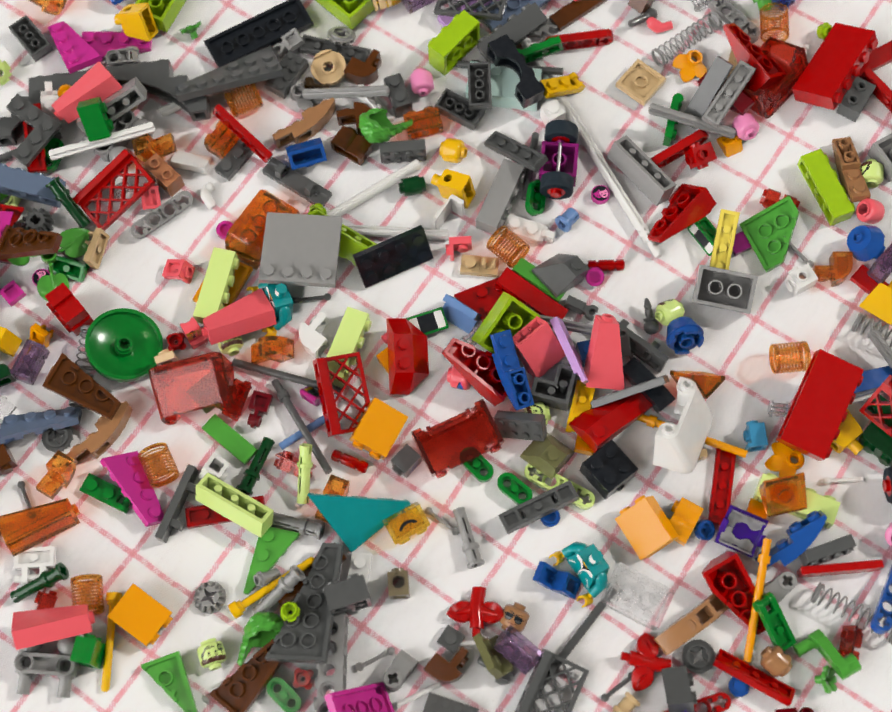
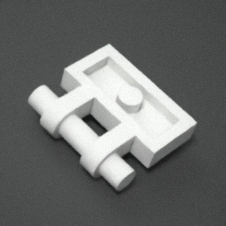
M55 546L15 548L14 569H22L21 575L14 576V583L25 585L40 577L43 571L55 567L57 548ZM40 568L39 574H30V569Z

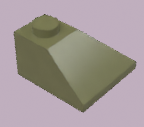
M547 432L544 442L533 441L520 457L552 480L575 452Z

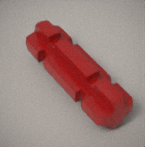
M616 259V261L598 260V262L596 260H589L588 268L598 267L602 271H614V269L619 271L624 270L625 262L623 259Z
M334 450L331 455L333 461H340L341 464L352 469L357 468L362 473H365L369 465L367 462L359 461L358 458L346 453L342 454L339 450Z

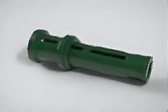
M59 176L45 185L56 196V201H60L80 228H84L91 223L69 195L70 190L66 189L60 182Z
M268 437L263 438L249 469L244 470V477L240 485L236 486L237 490L252 496V489L256 481L260 480L259 473L275 441Z
M63 563L56 564L55 568L43 571L40 577L13 590L10 593L11 599L17 596L13 602L18 603L45 587H53L56 582L69 578L68 569Z

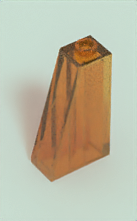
M68 498L1 515L0 532L6 546L14 557L79 524L80 521L77 515L80 512L76 504L71 505Z

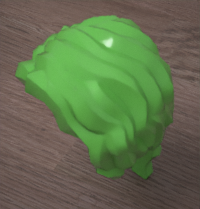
M373 108L359 116V128L368 142L383 143L412 126L413 120L410 119L407 122L393 125L386 116L387 109Z
M263 611L257 612L249 618L247 625L244 627L243 641L240 646L241 651L237 660L239 666L243 665L251 648H262L274 639L276 634H279L284 624V620H282L280 615Z

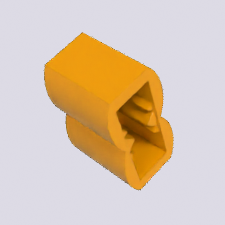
M683 497L680 501L676 500L671 508V511L674 513L668 520L679 535L674 541L684 546L704 508Z

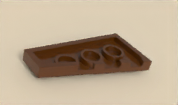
M6 225L0 239V260L57 253L63 237L55 232H37L35 229L24 230L22 227L13 228L10 225Z
M63 353L42 385L45 389L110 420L113 419L121 405L118 399Z
M274 639L255 653L253 658L240 666L238 671L225 679L209 695L229 712H248L283 663L281 661H266L265 659L267 652H270L274 644Z

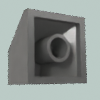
M559 253L532 269V272L556 298L581 283L589 271V268L577 255Z

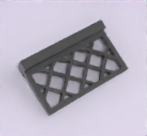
M437 0L434 14L455 16L462 12L456 9L465 5L466 9L464 10L476 19L501 21L508 0H492L494 4L487 8L484 4L490 0H476L477 2L471 6L467 4L471 0H461L455 4L450 2L452 0ZM446 3L450 6L446 9H440ZM479 6L483 8V10H481L480 12L473 11ZM495 8L499 9L498 14L490 13Z
M542 649L515 712H531V709L532 712H536L533 705L535 700L540 698L544 699L547 707L546 710L540 712H551L559 707H562L564 712H572L589 670L553 652ZM554 659L560 661L564 669L553 674L550 667ZM565 664L571 666V668L567 669ZM577 669L583 672L579 681L571 682L569 671ZM565 673L569 685L558 688L554 677ZM552 678L556 690L544 693L543 682ZM570 687L573 693L572 699L563 702L560 691ZM557 692L561 704L550 708L546 696Z

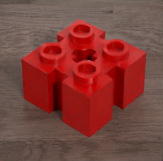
M61 283L45 295V298L49 301L46 305L69 333L73 331L78 336L82 332L80 330L82 326L91 325L94 321L64 283Z

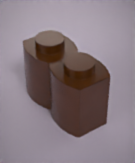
M342 126L332 139L331 148L352 162L362 165L372 152L373 143L368 142L364 136L358 135L352 127Z

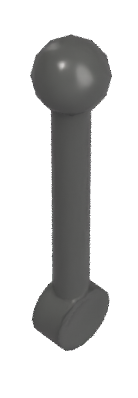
M326 293L322 296L294 297L292 300L294 304L311 300H330L331 295Z
M19 481L17 486L21 488L27 504L28 516L34 519L37 513L33 511L25 490V482Z
M632 672L607 694H602L601 700L607 702L611 695L631 680Z

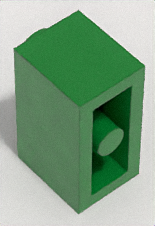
M100 97L79 102L76 109L89 142L111 137L114 125L106 114L108 110L105 102H102Z
M85 633L83 637L76 636L70 661L81 666L101 669L105 644L101 642V638H97L92 634Z

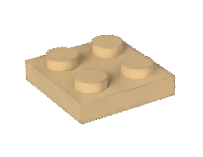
M637 59L616 82L615 87L642 106H645L665 84L667 78Z

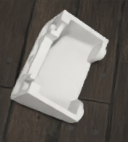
M680 376L676 388L678 393L674 413H679L681 417L678 425L667 422L659 426L655 435L653 465L687 474L695 469L711 428L713 415L697 384L691 379Z

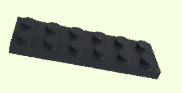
M287 0L204 40V44L219 68L265 47L281 42V37L294 27L298 32L314 26L300 0Z

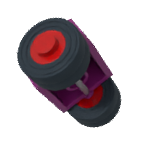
M554 120L547 123L545 127V141H542L541 153L547 156L548 161L539 170L540 193L550 199H566L573 194L579 144H576L578 127L573 122Z

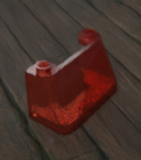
M769 37L761 45L763 48L762 53L768 58L772 56L787 75L768 89L762 90L758 88L756 91H752L747 83L742 90L755 103L750 109L766 119L770 118L793 94V86L808 65L805 48L773 37Z
M210 352L149 369V379L161 421L167 425L176 424L181 419L180 414L211 406H215L221 411H228L232 407L238 406L233 363L220 352Z
M484 399L475 402L474 407L465 409V412L431 428L430 426L426 427V431L419 428L411 432L414 444L432 477L441 478L448 474L447 471L489 451L495 453L502 449L501 445L504 443V440Z

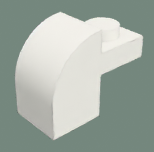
M322 312L311 319L310 325L302 322L299 328V338L303 348L316 359L329 346L327 338L320 334L329 323L327 315Z

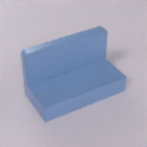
M446 294L443 298L445 304L442 307L446 320L470 334L482 315L451 295Z

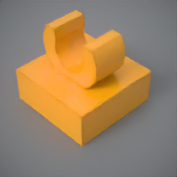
M35 323L30 327L29 340L44 350L49 346V340L53 337L54 330L48 332L45 324L39 326Z

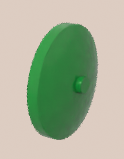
M128 308L113 309L98 316L89 326L85 338V353L90 365L100 375L118 382H132L150 374L157 366L154 357L158 356V353L163 350L162 334L156 323L144 313Z

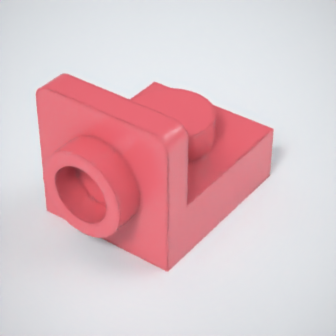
M154 184L141 196L143 210L154 209L161 205L159 185Z
M471 236L449 237V244L445 245L446 256L450 255V261H454V251L463 253L472 250Z
M167 259L162 276L166 279H181L186 284H190L195 267L184 259Z

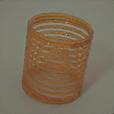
M773 2L764 5L760 9V38L763 42L779 44L789 38V9L785 4Z
M255 83L238 87L236 90L233 88V91L230 89V91L223 92L234 118L239 115L241 116V113L244 115V113L252 111V109L255 110V108L263 106V101Z
M504 225L492 234L486 248L501 261L503 260L508 267L514 268L521 257L525 258L530 246Z
M797 341L794 343L771 344L769 360L772 372L774 374L806 371L811 361L808 343L806 341ZM803 348H804V354H805V363H804V358H803Z
M163 442L152 444L141 450L138 454L139 461L145 470V475L151 487L167 485L176 480L180 474L168 449L169 447ZM163 449V450H161V451H157V452H154V453H152V454H149V453H151V452H153V451Z
M84 574L72 577L70 579L72 587L71 600H73L71 606L88 604L89 610H94V615L103 613L105 611V603H103V576L99 574ZM94 579V580H89V581H79V580Z

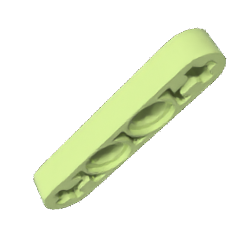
M527 464L524 470V475L528 481L547 491L569 481L563 476L556 474L554 477L556 484L548 486L545 483L546 475H543L542 482L538 481L540 476L536 474L530 476L529 469L533 470L535 467ZM537 470V474L542 476V473ZM571 481L576 492L577 490L581 491L579 496L585 498L587 495L591 502L583 504V499L579 497V500L572 504L584 510L592 508L595 502L594 494Z

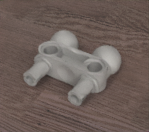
M129 110L113 121L114 129L112 133L149 123V121L136 117ZM154 133L136 137L135 139L141 142L148 141ZM86 134L83 136L82 141L88 140ZM131 139L94 149V153L99 155L104 161L111 162L124 149H127L126 146Z
M76 636L58 641V651L61 655L38 653L42 649L43 644L19 649L20 651L14 660L16 672H18L17 675H19L16 694L29 695L32 676L34 674L58 676L60 679L57 697L70 698L72 679L77 677V673L81 668V665L70 661ZM29 657L31 664L26 668L24 662ZM69 660L71 662V669L66 671L64 665Z

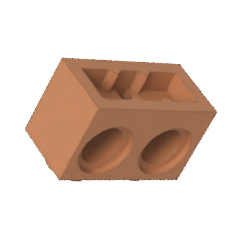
M157 153L143 164L144 169L153 180L171 197L185 186L181 175Z

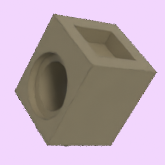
M403 568L391 569L392 572H387L390 600L410 598L408 571ZM396 579L404 580L403 586L399 588L394 587L393 582Z

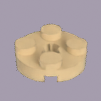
M326 49L315 55L311 64V72L317 82L322 85L333 86L345 78L344 69L347 64L339 52ZM327 64L333 65L332 70L329 72L324 70L327 68Z

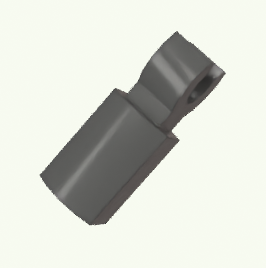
M570 295L564 304L565 308L580 315H585L589 321L594 320V316L590 315L589 312L594 311L597 313L599 309L595 305L588 306L586 305L587 303Z
M626 329L620 330L623 363L624 356L628 355L630 360L634 357L630 351L629 332Z

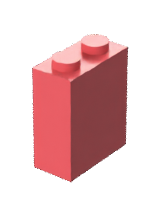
M538 316L512 337L517 356L526 371L534 377L540 378L545 375L549 369L566 356L548 322Z

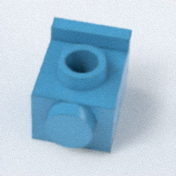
M756 420L746 422L747 427L743 431L744 441L748 444L745 450L748 452L765 450L768 446L764 422L758 423Z

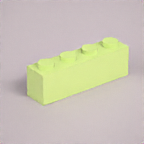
M213 248L193 313L197 323L203 324L202 319L225 307V304H228L230 298L229 290L235 282L234 273L240 265V259L235 251Z
M347 307L327 357L358 352L359 348L363 347L365 341L363 337L366 331L369 332L372 324L369 313ZM356 357L348 358L345 365L349 368L352 365L354 366L356 364ZM335 361L327 362L329 370L336 373L340 365ZM343 367L338 373V376L345 381L351 375V372ZM336 378L332 383L333 385L339 387L344 386V384Z
M207 473L197 483L195 500L261 538L272 526L274 510L210 473Z
M771 473L762 474L753 499L801 519H806V516L813 511L818 512L821 510L827 517L823 526L827 529L834 525L841 503L832 496L819 495L811 488L804 489L798 487L795 482L789 480L782 481Z

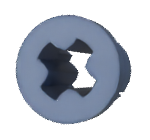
M568 208L561 216L555 219V223L562 231L569 232L580 216L575 209Z

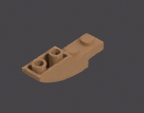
M333 97L325 99L320 104L307 108L301 113L303 120L295 121L291 126L279 129L272 136L277 148L279 149L293 141L296 144L306 142L316 135L328 123L336 111L335 99Z
M851 137L832 139L838 176L841 185L846 189V194H848L851 203L870 198V191L860 170L861 161Z
M127 401L121 403L112 420L101 416L98 422L94 424L98 431L89 434L84 442L71 448L67 456L74 464H79L91 454L97 459L117 440L133 410Z
M712 593L690 612L683 615L655 637L654 640L667 656L709 626L729 608Z

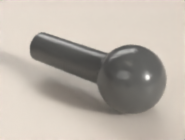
M648 8L643 15L628 21L629 27L632 28L643 23L649 17L657 18V11L653 8Z

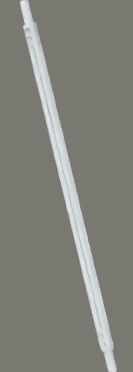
M526 38L521 42L523 49L533 44L530 38ZM542 58L532 62L534 66L547 67ZM542 74L541 78L549 79L554 77L552 74ZM566 96L554 97L560 104L564 105L567 120L577 125V136L644 244L648 245L656 259L661 257L662 253L655 242L647 238L650 230Z

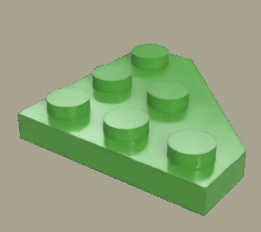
M790 196L783 198L739 224L766 272L783 264L799 216V211Z

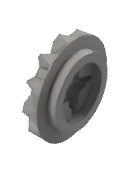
M343 26L331 28L327 33L329 42H334L335 45L340 44L341 46L354 43L356 37L352 29Z
M208 581L201 583L195 589L193 597L195 606L206 614L219 611L226 601L224 588L217 582ZM206 590L210 594L215 593V595L212 597L214 604H212V602H210L209 600L204 601V599L207 597L205 592Z

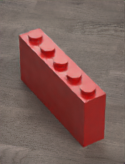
M835 23L793 86L792 90L795 101L835 110L838 104L842 102L847 90L851 88L854 79L859 76L863 65L868 62L872 51L877 48L878 39L876 38L875 31Z
M821 349L815 351L775 441L817 461L828 458L832 452L830 446L833 440L835 441L840 434L838 428L841 422L843 423L847 418V407L853 403L856 397L854 391L863 381L864 376H862L864 369Z

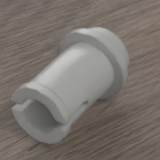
M278 568L265 572L258 571L253 577L256 586L264 587L280 577L281 574Z

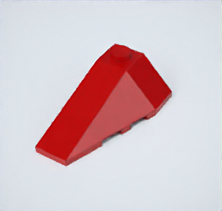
M735 23L723 26L737 63L742 60L756 68L755 73L748 82V87L755 93L765 91L787 75L779 63L772 56L770 58L766 57L762 53L763 48L752 44L750 37Z
M681 184L668 200L670 204L668 208H664L661 212L663 216L661 220L656 221L647 237L648 240L661 243L708 215L717 203L707 188Z
M452 338L442 354L474 389L492 405L497 406L503 402L507 394L496 370L492 353L484 352L471 344Z
M640 392L587 410L570 422L569 426L595 453L645 414L653 405Z
M726 551L711 560L702 571V575L710 590L749 627L755 586L738 554ZM760 616L756 635L766 630Z

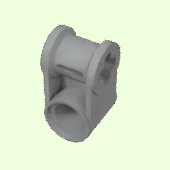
M134 46L110 50L105 55L108 66L112 67L141 63L138 57L139 49Z
M792 572L780 574L772 582L770 581L764 586L762 599L766 593L771 592L779 603L797 585L796 576ZM788 578L789 582L784 586L783 582Z
M401 650L384 675V685L387 690H399L415 670L419 661ZM389 677L392 679L397 677V683L389 684Z

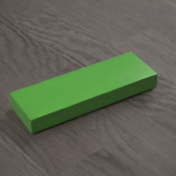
M521 257L512 271L559 303L565 293L556 298L532 272V269L536 266Z
M216 414L202 427L208 435L244 465L258 451Z

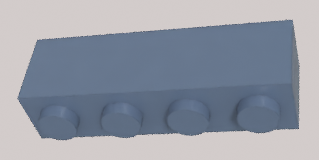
M0 163V193L61 208L62 203L56 201V196L45 186L56 177L50 178L38 172L30 173L22 168L14 169ZM60 178V182L66 188V182Z

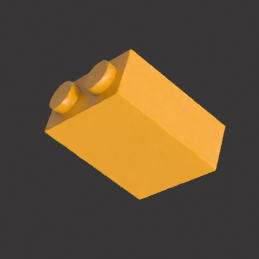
M373 398L349 441L353 442L352 445L359 450L365 449L370 452L369 455L372 458L383 460L387 457L408 416L381 400Z
M645 495L634 501L635 505L631 508L627 506L619 512L620 516L615 518L640 560L651 557L679 537L654 496L645 497Z
M134 583L107 616L145 646H148L149 643L153 645L160 637L158 631L162 626L166 628L173 620L170 610Z

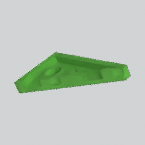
M270 527L261 538L258 537L244 594L249 595L257 587L254 583V575L258 571L265 572L271 570L277 564L279 558L288 551L287 549L299 538L300 534L298 532Z
M180 651L141 665L142 669L185 712H198Z

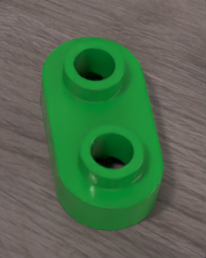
M52 139L45 147L47 165L51 164L47 167V173L56 171L62 160L61 158L53 161L49 156L50 150L65 146L60 139Z
M539 179L528 184L525 203L528 214L537 216L543 213L546 197L540 193Z
M466 448L461 452V464L478 481L488 482L492 479L494 474L493 466L476 449ZM471 456L474 458V460L472 462H468L466 460L467 457ZM486 470L487 475L483 476L480 472Z
M503 473L499 476L497 480L498 489L517 505L532 499V490L515 475ZM509 481L511 485L505 487L504 482ZM525 494L526 498L520 499L519 495Z
M275 677L268 682L266 686L268 695L285 712H298L301 709V697L286 681ZM276 685L281 686L280 692L274 691ZM295 700V706L289 707V701Z

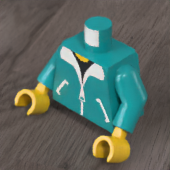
M260 283L258 286L248 287L246 291L252 290V292L262 288L273 306L277 324L272 327L263 328L262 332H267L264 337L274 338L277 330L279 331L292 320L293 300L287 285L282 283Z
M574 542L562 549V552L556 551L549 556V558L554 556L557 559L553 566L562 563L564 557L567 558V562L589 592L577 597V601L585 600V604L582 607L591 605L593 597H597L607 587L609 565L603 558L602 552L594 544L587 546L585 543Z

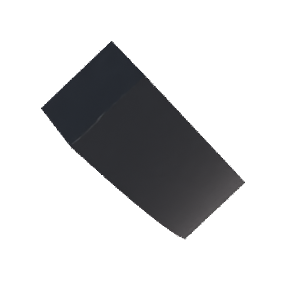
M635 357L623 366V375L632 386L657 378ZM664 385L641 392L653 405L657 413L675 400V397Z

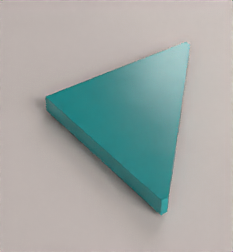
M307 494L351 552L356 550L411 504L405 499L394 500L391 498H367L334 494Z

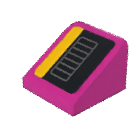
M307 386L299 391L302 399L316 407L321 403L319 391L313 387Z

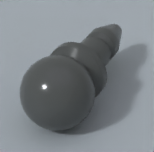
M645 298L646 318L643 319L645 322L644 330L647 334L653 335L658 332L659 324L655 321L656 318L653 317L649 299Z

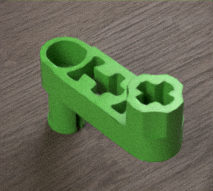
M820 629L808 634L806 639L792 645L798 657L812 649H817L842 680L862 670L854 654L850 653L842 657Z

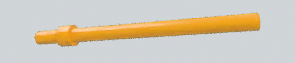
M643 414L637 419L647 423L646 426L652 428H659L661 424L667 423L653 415L647 416ZM707 437L704 443L743 458L746 457L748 452L742 448Z
M763 538L761 554L758 555L757 561L759 562L753 602L762 599L767 565L770 564L771 560L769 553L772 539ZM753 605L743 657L745 662L752 661L759 614L755 611Z

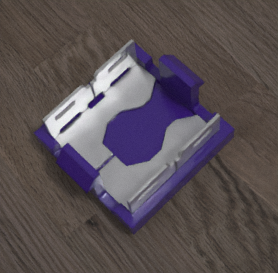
M730 504L714 541L753 558L756 547H762L763 538H766L763 531L769 521Z

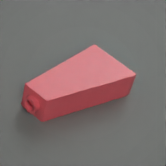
M98 61L51 105L55 110L54 115L60 121L64 119L70 124L80 117L76 109L79 102L100 97L101 101H104L119 91L122 86Z
M261 288L202 319L204 327L201 328L204 339L208 338L210 344L213 345L276 325L275 310Z
M611 314L595 315L584 367L589 381L585 386L589 388L624 389L619 323Z
M88 604L14 612L11 633L16 650L92 632V624L95 623V616L93 611L89 612Z

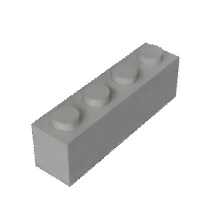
M137 77L122 85L119 91L102 101L107 106L108 112L106 114L108 119L114 121L147 99V89ZM79 117L77 118L76 124L86 134L81 119Z
M627 135L613 143L607 157L656 206L668 200L676 184Z
M504 158L477 216V229L493 235H497L499 230L502 231L505 225L504 218L506 214L509 215L512 209L511 202L519 194V184H523L526 178L524 166Z

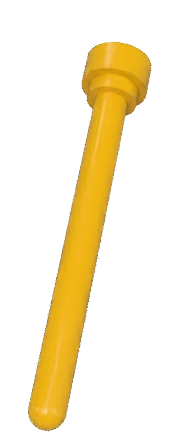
M309 557L298 564L297 567L304 571L312 566L315 558ZM280 577L246 599L230 603L228 607L236 619L242 616L243 612L246 611L245 608L267 595L276 587Z
M106 592L105 601L109 605L108 615L122 598L123 593ZM109 618L107 622L101 685L103 692H107L110 689L116 625Z

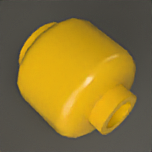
M447 138L441 143L439 148V154L442 156V159L452 163H460L463 158H466L468 152L462 140Z

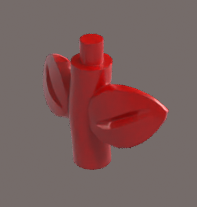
M472 587L470 602L458 601L447 611V615L456 622L466 623L470 621V629H473L472 637L481 633V630L484 629V622L487 624L497 623L504 616V610L497 602L487 601L484 603L485 587Z
M644 633L639 637L636 644L637 652L632 650L629 653L621 652L620 660L628 661V665L635 667L631 674L634 691L648 688L654 681V672H661V669L671 668L672 664L671 659L657 657L660 647L654 640V637L648 633Z

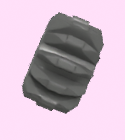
M33 208V212L27 211L28 216L22 217L24 222L21 225L24 230L35 229L37 232L53 230L54 220L51 214L42 208L39 210Z

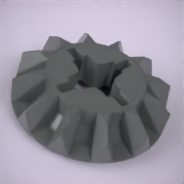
M70 427L58 430L49 428L42 434V443L49 451L54 453L64 452V449L70 447L71 441L74 440L73 431ZM56 432L60 436L63 435V437L60 438V443H58L56 440H53L56 438Z
M696 639L684 646L681 657L683 664L686 665L689 671L699 674L707 672L713 666L715 653L709 643ZM701 649H703L701 652V657L704 658V660H699L694 664L695 657L692 655V653H698Z

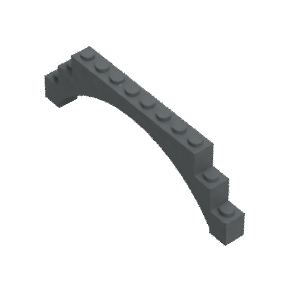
M169 59L105 67L121 86L137 77L148 93L175 102V104L190 114L193 121L211 119L208 95L178 102L174 87L189 81L187 75H177L174 77L173 67ZM90 69L76 71L71 74L55 73L53 75L29 78V96L22 97L32 104H41V91H45L44 81H52L53 91L57 90L58 92L60 86L64 84L74 85ZM11 113V117L0 118V147L17 145V140L24 133L23 121Z

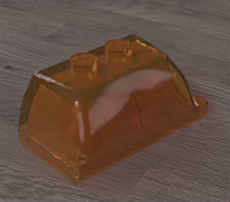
M266 189L260 190L228 230L225 239V249L235 251L241 261L255 270L258 269L261 262L267 212L300 214L299 210L277 198Z

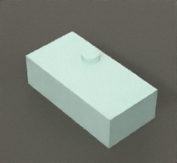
M490 63L492 106L537 112L538 102L523 109L514 95L516 85L520 81L517 73L509 67L495 66ZM532 68L539 82L542 77V69ZM467 80L466 99L469 100V95H468V80Z

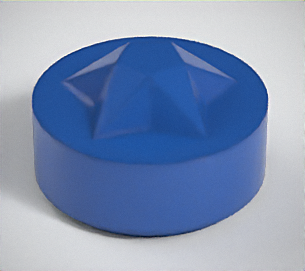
M709 520L698 521L694 527L696 537L700 540L712 539L715 534L714 524Z

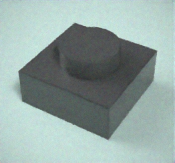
M447 625L437 643L454 654L464 640L465 635Z

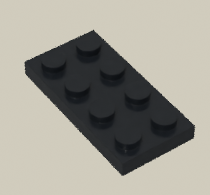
M422 225L352 255L365 288L433 259Z

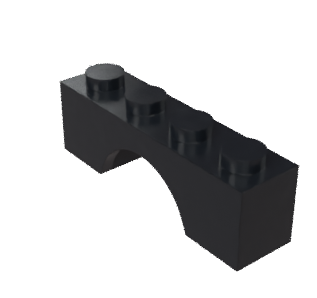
M507 34L489 42L487 54L494 65L509 67L517 73L520 81L516 85L514 95L523 109L542 100L545 91L544 86L536 79L533 69L526 64L524 55L516 49L515 42L512 39L510 40Z

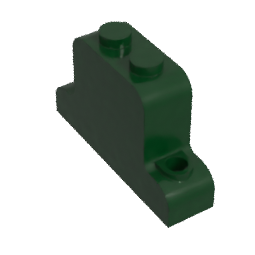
M880 395L881 401H888ZM869 405L866 408L872 414H878L877 405ZM882 405L883 414H892L891 405ZM884 418L885 424L888 427H892V418ZM871 421L859 436V442L863 445L864 450L875 455L881 464L892 467V438Z

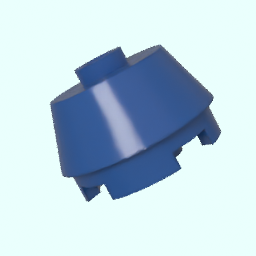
M860 225L850 231L847 237V246L852 256L858 261L867 262L873 258L878 259L886 248L884 246L885 235L876 226Z
M690 317L676 318L667 326L666 344L676 354H689L690 349L696 346L700 348L703 344L704 331Z

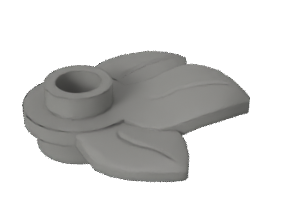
M305 80L301 84L293 85L289 91L291 99L296 101L298 107L302 110L313 107V104L323 100L304 99L303 89H305Z

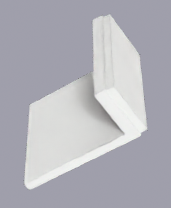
M453 194L450 195L436 214L435 229L441 228L452 211L463 217L465 213L464 200Z

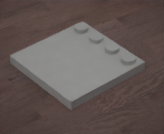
M267 212L258 278L259 283H282L285 285L335 288L342 217Z

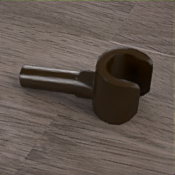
M312 77L305 78V89L329 88L328 85L314 83Z

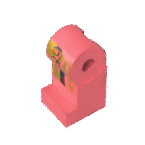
M194 317L190 321L180 324L193 350L208 342L207 338L204 339L201 328Z

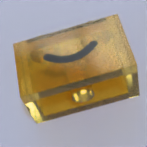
M417 501L382 520L395 545L406 543L410 540V536L414 534L420 535L427 531V527L430 526L424 511Z

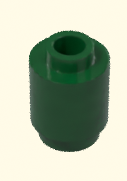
M423 176L402 178L401 183H398L400 194H404V197L422 194V191H426Z

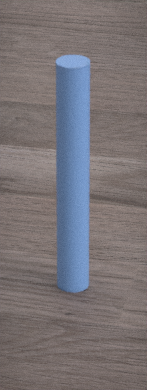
M324 415L306 426L309 432L325 423ZM299 430L278 444L283 450L301 439L303 435Z

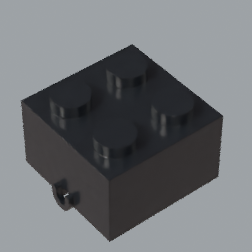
M611 440L585 460L579 471L606 500L617 490L621 491L625 487L624 485L636 475L638 468L618 445Z

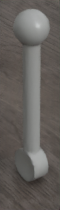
M790 241L789 247L812 268L814 262L808 260Z
M427 507L425 509V513L427 515L433 516L435 519H437L439 522H441L443 525L449 528L452 531L453 535L459 534V529L457 527H452L449 523H447L445 520H443L441 517L435 514L432 508Z
M389 647L386 652L364 663H357L355 666L356 670L362 671L365 666L387 655H393L395 649Z

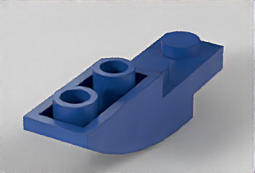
M508 329L491 334L490 337L495 352L492 354L494 364L505 392L515 410L534 405L525 368L520 367L511 330Z
M821 510L818 512L813 511L801 522L796 521L792 523L789 529L786 530L789 538L779 540L775 544L776 546L770 549L769 556H771V560L767 568L779 560L785 567L799 557L819 535L827 520L826 515Z

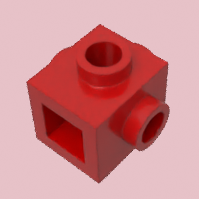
M711 141L702 145L700 142L690 145V150L684 152L685 161L690 169L697 167L700 170L709 166L708 162L717 159Z

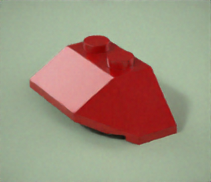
M387 318L390 395H409L429 375L427 336L405 318Z

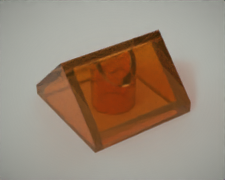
M670 370V375L676 383H678L680 376L693 380L705 399L725 381V376L703 371Z
M804 473L766 480L759 487L767 517L807 509Z

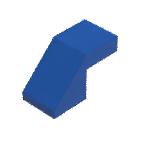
M542 561L539 562L532 579L543 587L575 599L581 584L580 579L573 574L559 571Z

